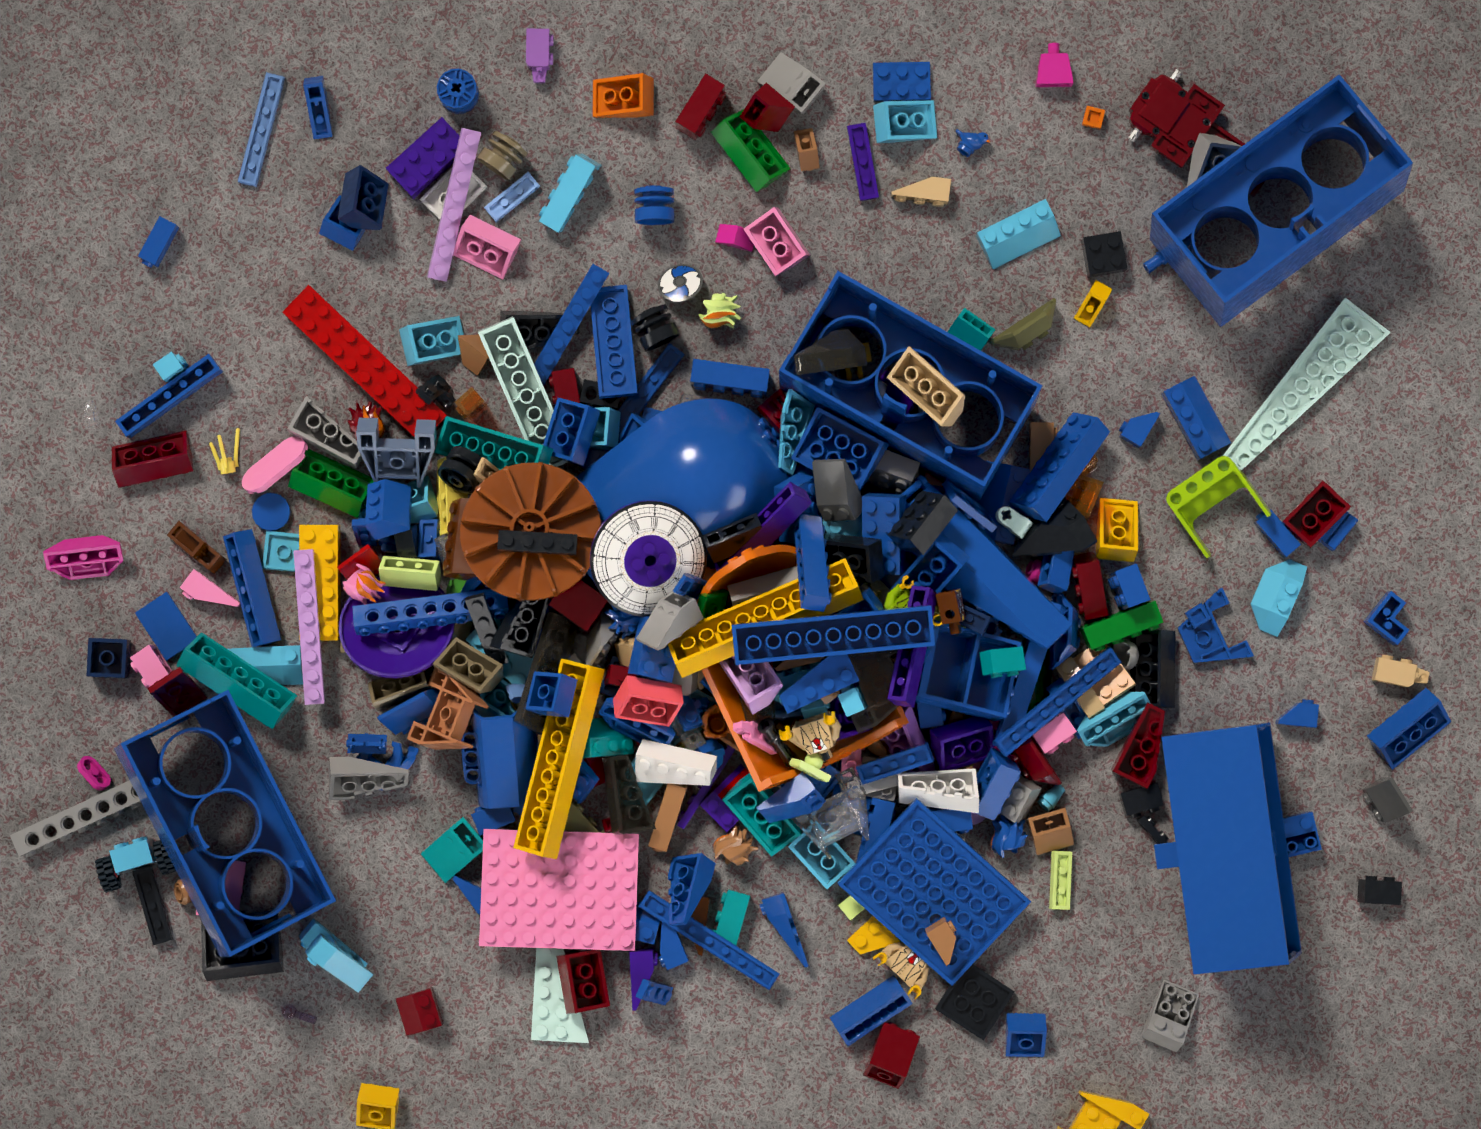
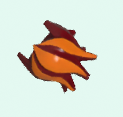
M369 401L366 407L362 406V409L358 403H356V411L349 408L348 410L352 414V420L347 421L350 432L356 436L359 417L378 418L379 438H381L385 432V426L380 417L381 406L378 408L374 405L371 409L372 402Z

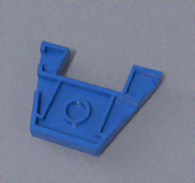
M1223 588L1218 589L1202 604L1211 620L1193 629L1188 619H1186L1177 627L1193 663L1254 656L1247 640L1228 648L1215 621L1212 611L1229 604Z

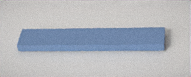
M266 72L238 183L253 187L258 185L285 81L283 76Z

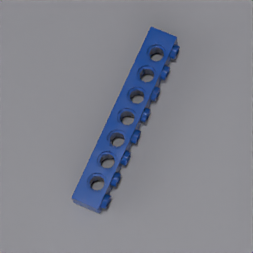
M491 589L352 606L354 629L356 635L368 636L372 633L385 634L396 630L425 629L429 626H446L452 623L464 624L472 621L469 610H467L465 598L483 592L488 604H493L490 607L493 617L503 619L510 608L509 597L503 596ZM449 609H455L452 612H447ZM431 611H435L434 614H431V615L428 614V613L431 612ZM377 618L376 621L370 622L372 619Z

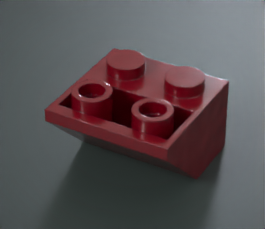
M766 82L754 93L740 118L753 129L779 132L795 106Z

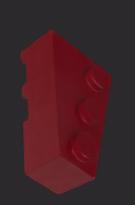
M1094 552L1074 555L1072 575L1076 580L1075 593L1080 599V603H1078L1079 614H1083L1085 620L1108 616L1098 558Z

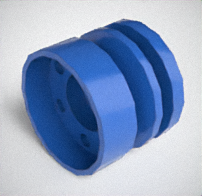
M459 68L450 69L444 72L438 80L437 94L443 107L449 112L464 114L475 107L479 99V89L469 72ZM455 86L460 88L461 91L459 93L454 91Z
M650 185L634 189V195L638 197L634 199V203L643 205V207L635 209L636 224L666 225L674 223V209L666 207V205L674 203V198L669 197L674 195L673 188Z

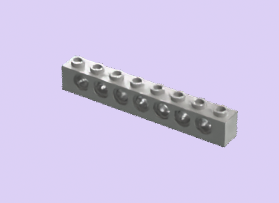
M129 780L11 834L10 837L18 855H25L28 858L37 854L36 850L43 847V850L54 846L53 842L59 839L61 842L72 838V833L76 831L79 834L89 830L90 825L96 823V826L107 822V817L111 815L114 818L125 813L124 809L131 807L133 810L142 806V803ZM122 793L127 796L125 804L119 802V796ZM103 802H107L110 807L106 813L101 809ZM86 810L92 813L89 821L85 820L83 816ZM68 818L74 820V826L71 829L66 826ZM51 826H54L57 830L54 837L48 833ZM33 834L39 837V842L36 845L31 842Z

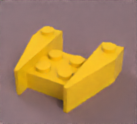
M1079 1090L1078 1093L1085 1097L1086 1101L1069 1129H1117L1121 1121L1136 1129H1141L1149 1113L1129 1101Z

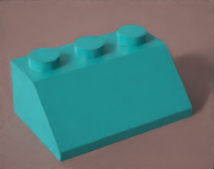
M604 718L592 719L583 758L634 754L633 739L611 729Z

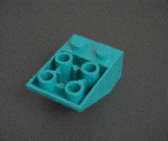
M462 817L426 848L421 855L446 883L483 852V837L479 835L478 831L466 817Z

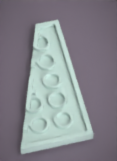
M536 948L531 1040L589 1043L581 1012L566 1014L556 957L564 955V949Z

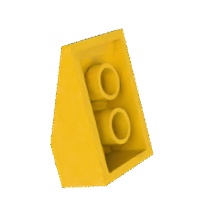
M1099 499L1096 533V557L1098 559L1134 562L1138 552V501Z

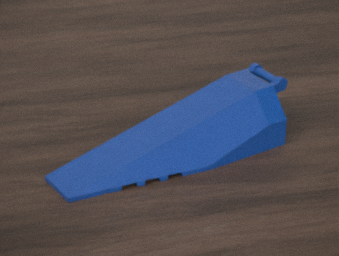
M919 475L915 482L902 493L906 495L907 500L919 488L945 495V490L940 486L929 484L924 476ZM906 501V509L910 507L913 501L911 503ZM958 507L957 513L946 525L942 533L967 554L970 559L943 589L948 591L961 588L964 602H970L977 607V610L987 612L996 621L1004 622L1013 631L1022 634L1023 637L1047 650L1072 624L993 539L977 525L976 521L973 518H967L963 514V510ZM906 551L907 560L912 564L921 555Z

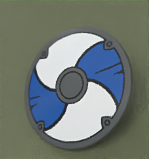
M687 264L674 265L666 269L658 280L660 294L672 302L690 300L699 293L703 285V277L700 271L694 266Z

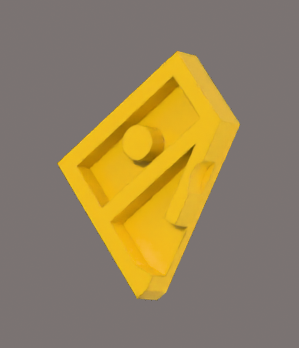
M874 916L869 918L847 939L859 954L900 942Z

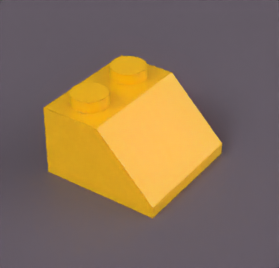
M361 1083L357 1098L356 1126L395 1129L400 1089Z

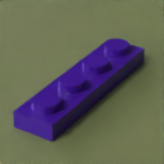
M866 123L847 126L859 199L860 201L877 199L879 194Z

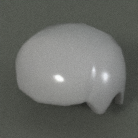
M1128 640L1114 645L1113 651L1122 662L1121 664L1125 670H1131L1138 663L1139 650L1137 646Z

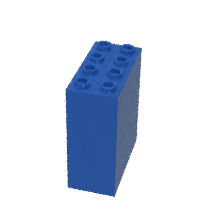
M949 624L933 625L935 646H927L931 652L923 664L915 702L991 721L1007 718L1011 711L1009 703L1010 698L1015 692L1013 683L1017 675L1007 677V673H1003V677L991 678V675L983 676L979 652L991 649L1021 647L1022 642L987 633L982 635L964 627H961L962 633L950 635Z

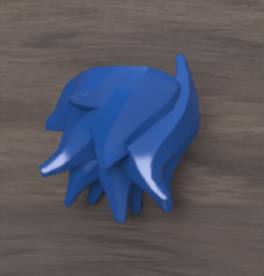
M613 605L611 606L614 610L605 611V614L615 621L608 629H617L616 634L623 632L622 639L636 634L639 617L641 616L625 613Z
M1001 815L1002 821H997L996 819L992 821L995 831L991 837L990 845L995 853L1004 858V850H1011L1016 854L1019 847L1025 846L1026 837H1028L1026 832L1023 831L1025 819L1019 823L1012 821L1010 823L1005 816Z

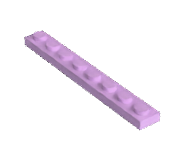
M461 128L427 274L428 278L447 282L481 132Z
M314 549L293 550L305 705L324 704L325 695Z

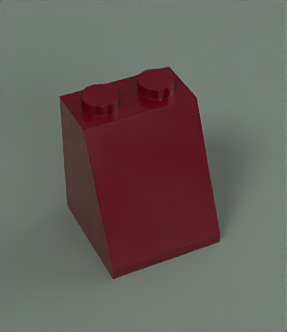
M583 578L565 592L558 594L556 597H550L551 602L549 603L551 607L585 631L593 628L600 614L610 604L596 586Z
M884 1022L880 1028L863 1076L899 1089L908 1074L920 1036L912 1030L901 1029L892 1022Z

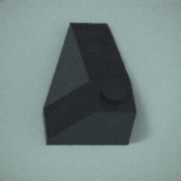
M500 311V322L514 317L529 351V349L546 344L563 313ZM580 325L578 326V328H577V330L575 331L574 335L579 334V332H580Z

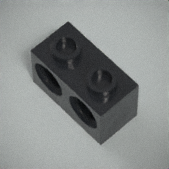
M584 379L580 398L581 404L589 405L593 408L597 406L610 407L615 410L619 409L621 397H616L613 403H607L605 398L599 399L598 382ZM590 390H594L597 393L596 398L593 400L586 398V394Z

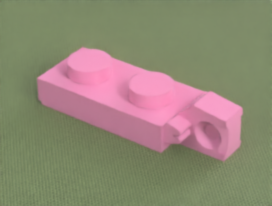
M754 721L733 723V731L737 734H742V738L745 741L771 755L777 753L774 747L765 741L764 734L759 732L757 728L758 723Z

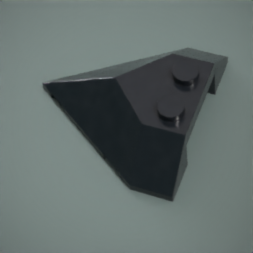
M1064 497L1047 522L1029 518L1033 525L1024 538L1019 539L1012 558H1020V555L1030 554L1031 557L1062 554V551L1073 550L1074 553L1083 552L1097 543V539L1085 517Z

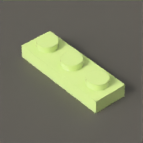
M1052 851L1049 909L1070 910L1072 852Z

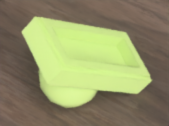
M818 752L811 755L807 754L804 761L795 758L790 760V766L801 772L803 771V773L819 781L829 782L831 775L819 770L823 766L824 761H822Z

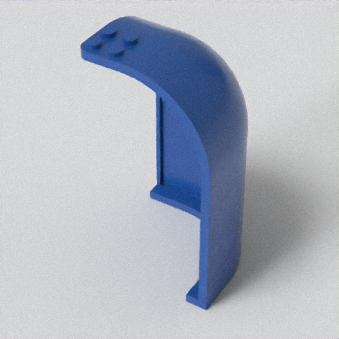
M698 399L677 404L658 413L576 478L587 488L593 497L600 515L601 525L612 513L625 505L638 501L655 500L669 503L683 510L693 519L702 535L754 513L758 515L775 497L774 487L790 478V475L778 467L780 434L774 427L771 428L763 417H758L750 409L732 401ZM707 550L706 567L709 566L710 569H714L715 565ZM651 555L645 559V564L649 566L655 562V557ZM589 569V570L587 571V574H588V575L591 577V579L593 580V577H592V574H591V569Z

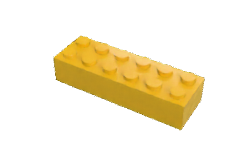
M299 525V550L314 549L320 641L340 640L341 572L337 566L341 564V525Z

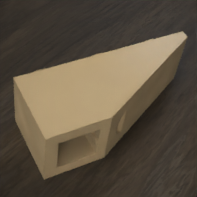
M930 177L892 191L891 198H895L894 200L897 202H906L907 199L914 200L913 203L923 205L925 202H930L933 206L944 207V204L947 205L949 201L951 179Z

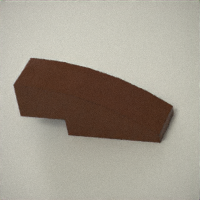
M180 521L167 534L170 539L213 574L227 560Z

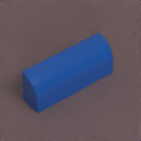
M893 975L829 1018L847 1046H850L913 1003Z

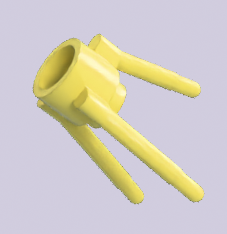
M239 428L236 429L233 461L232 457L226 458L221 435L217 437L222 459H219L213 443H209L221 474L236 472L235 467H239Z

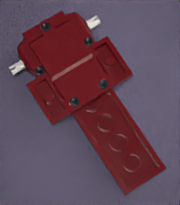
M1175 69L1171 77L1160 75L1156 79L1151 78L1128 111L1131 113L1129 123L1134 129L1128 138L1132 139L1133 142L1136 141L1140 134L1156 138L1150 147L1180 168L1183 167L1190 155H1192L1199 133L1216 135L1240 146L1245 145L1238 138L1214 123L1225 104L1195 84L1192 85L1188 92L1185 91L1177 83V80L1182 75L1181 72L1178 73L1179 70ZM1264 182L1252 190L1250 193L1252 197H1255Z

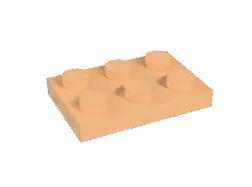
M1087 648L1074 657L1073 660L1081 670L1105 649L1095 652L1094 649L1090 650ZM1120 663L1092 688L1105 707L1136 686V683Z

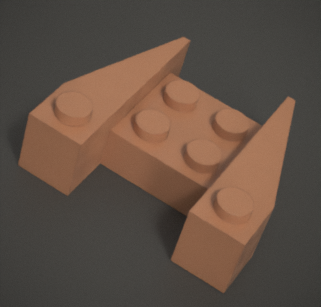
M435 667L428 685L439 689L440 692L427 725L413 721L407 739L434 750L473 748V745L462 741V737L475 705L486 709L489 706L476 691Z

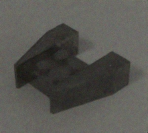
M898 649L848 654L860 680L858 685L868 706L867 709L850 715L858 734L876 727L899 707L887 699L894 671V665L890 656L897 654Z

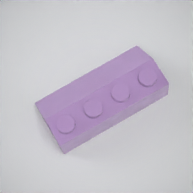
M735 656L719 662L752 714L769 706L783 686L769 662L735 665Z

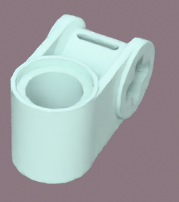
M1008 506L999 508L995 514L996 520L1020 539L1024 538L1033 525L1032 521ZM1008 511L1009 519L1006 518L1003 520V515L1001 514V512Z

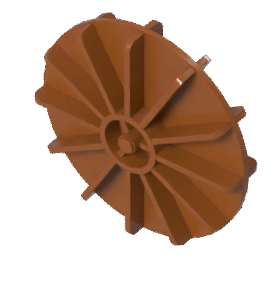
M543 462L520 463L508 467L504 466L503 469L490 475L475 488V491L466 503L461 517L460 541L469 567L476 577L488 588L503 596L519 601L541 600L558 596V594L574 586L586 575L590 569L591 545L596 532L601 526V521L593 497L575 476L561 468L544 464ZM499 530L577 534V556L498 551Z

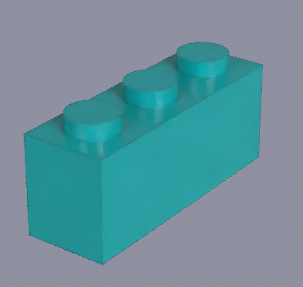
M728 889L727 893L723 892L720 902L724 904L723 909L717 912L715 922H718L717 930L713 929V931L734 945H737L750 895Z

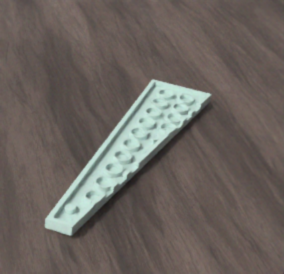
M1344 298L1222 456L1231 458L1241 470L1244 469L1391 332L1347 298Z

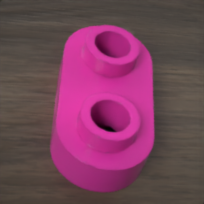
M84 756L78 762V771L94 789L103 791L110 785L111 778L109 774L93 757Z

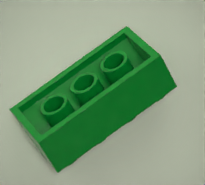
M741 110L723 119L711 133L738 167L739 171L748 180L751 187L758 192L769 186L791 168L762 130L753 129L740 118L743 112Z
M310 449L304 452V459L292 470L288 487L358 518L366 505L368 484L374 482L372 477Z
M1149 600L1083 625L1079 630L1090 650L1094 649L1097 652L1105 649V645L1112 642L1115 645L1123 642V638L1129 635L1131 638L1137 637L1142 634V630L1149 629V631L1158 629L1160 628L1159 624L1163 623V619L1156 601Z

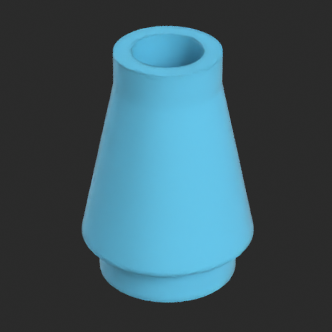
M1061 785L1053 786L1039 796L1038 804L1047 812L1051 809L1054 810L1065 789Z

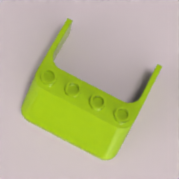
M1227 456L1218 457L1170 490L1166 496L1168 505L1206 558H1209L1211 553L1194 530L1193 522L1198 516L1236 490L1247 488L1265 515L1269 517L1272 513L1245 474Z

